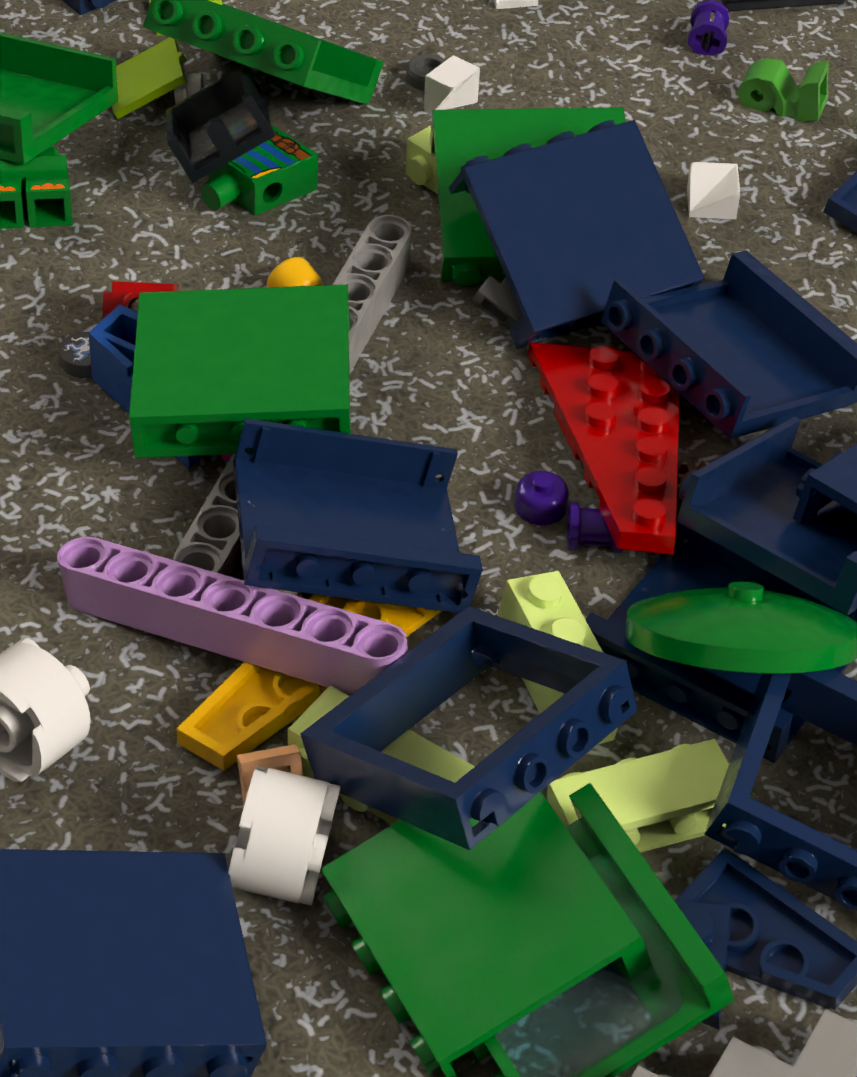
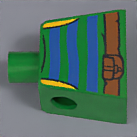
M251 116L232 131L231 134L235 139L258 126L253 116ZM271 125L276 136L209 174V182L201 187L202 199L214 211L234 202L254 216L313 192L318 188V154ZM215 146L211 148L209 153L216 150Z

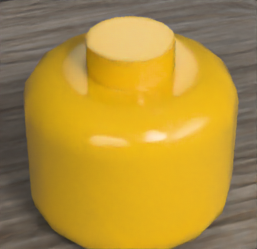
M292 257L277 265L267 280V288L323 285L318 273L306 259L301 257Z

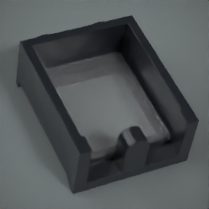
M246 65L165 110L167 144L192 183L276 136L269 116L268 106L270 103Z

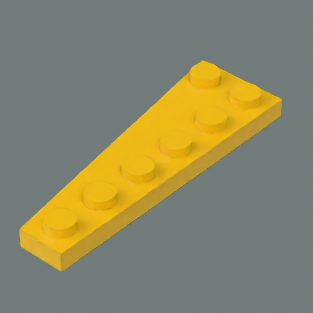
M313 594L308 599L394 624L406 633V637L442 612L440 610ZM244 662L176 728L177 744L225 771L237 762V755L251 752L304 713L328 687Z

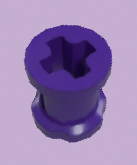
M715 0L702 1L694 6L691 11L690 23L692 28L688 33V45L692 48L693 53L715 56L722 53L726 48L727 33L725 30L729 25L730 14L722 3ZM711 12L715 14L714 22L710 21ZM704 35L708 36L706 46L703 45Z
M569 502L567 522L568 550L576 551L580 545L611 547L613 552H623L622 549L617 548L599 509L580 508L577 502Z

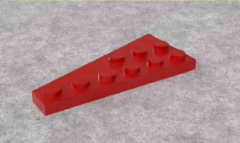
M529 342L528 357L532 367H537L540 374L539 384L544 394H549L554 403L553 414L575 460H581L584 466L583 477L588 487L594 488L599 497L600 513L617 548L673 555L676 539L680 393L634 352L619 351L608 346L588 348Z

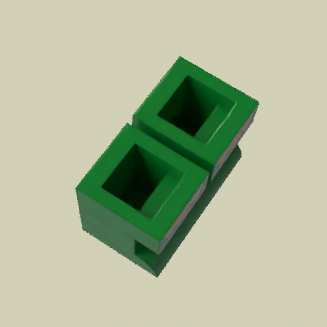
M49 147L24 165L0 159V229L24 228V201H27L29 228L73 226L66 155H59L56 147Z

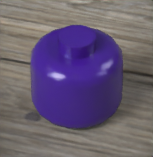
M534 471L526 474L519 480L515 491L514 506L516 513L523 520L536 525H551L560 521L566 515L568 508L569 490L567 484L560 476L552 472Z

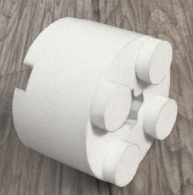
M22 638L0 653V773L13 782H22L29 776H32L33 779L44 772L84 740L90 729V712L85 696L90 691V686L85 675L75 666H64L53 655L40 648L29 638Z
M256 766L248 789L239 824L236 847L233 849L228 871L232 887L297 904L303 903L312 906L341 786L285 771Z

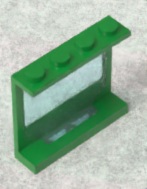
M591 783L569 795L578 820L566 828L641 934L652 966L630 979L616 959L471 1049L478 1061L489 1055L491 1056L500 1071L493 1077H615L735 1001L725 971Z

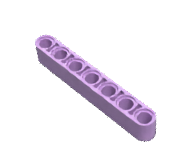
M80 537L64 544L57 553L67 601L80 612L325 687L331 685L351 695L408 652L406 633L394 624L271 588L244 585V581L99 538Z

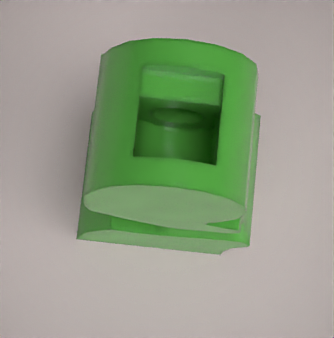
M770 58L758 60L748 68L745 78L739 86V101L745 107L765 112L773 108L777 116L780 117L787 116L804 123L807 121H818L828 100L829 60L816 62L810 66L801 85L795 83L782 60Z

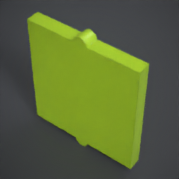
M169 37L116 66L118 102L112 105V110L117 119L187 82L183 65L187 59L180 52L176 39Z

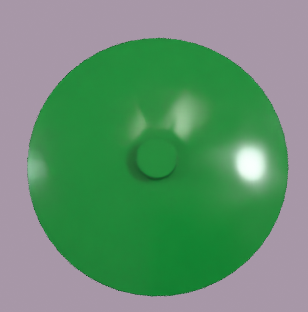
M732 582L729 583L728 588L691 589L663 594L638 601L627 610L625 634L628 642L648 654L681 664L733 672L790 674L838 668L857 659V622L838 611L802 598L763 591L764 587L756 583Z

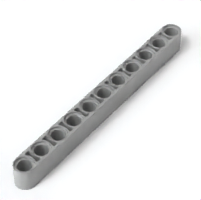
M396 215L378 216L368 223L333 285L348 284L350 373L409 269L411 226L404 218ZM233 454L174 553L173 560L236 578L240 572L238 564L242 553L233 468L235 454Z

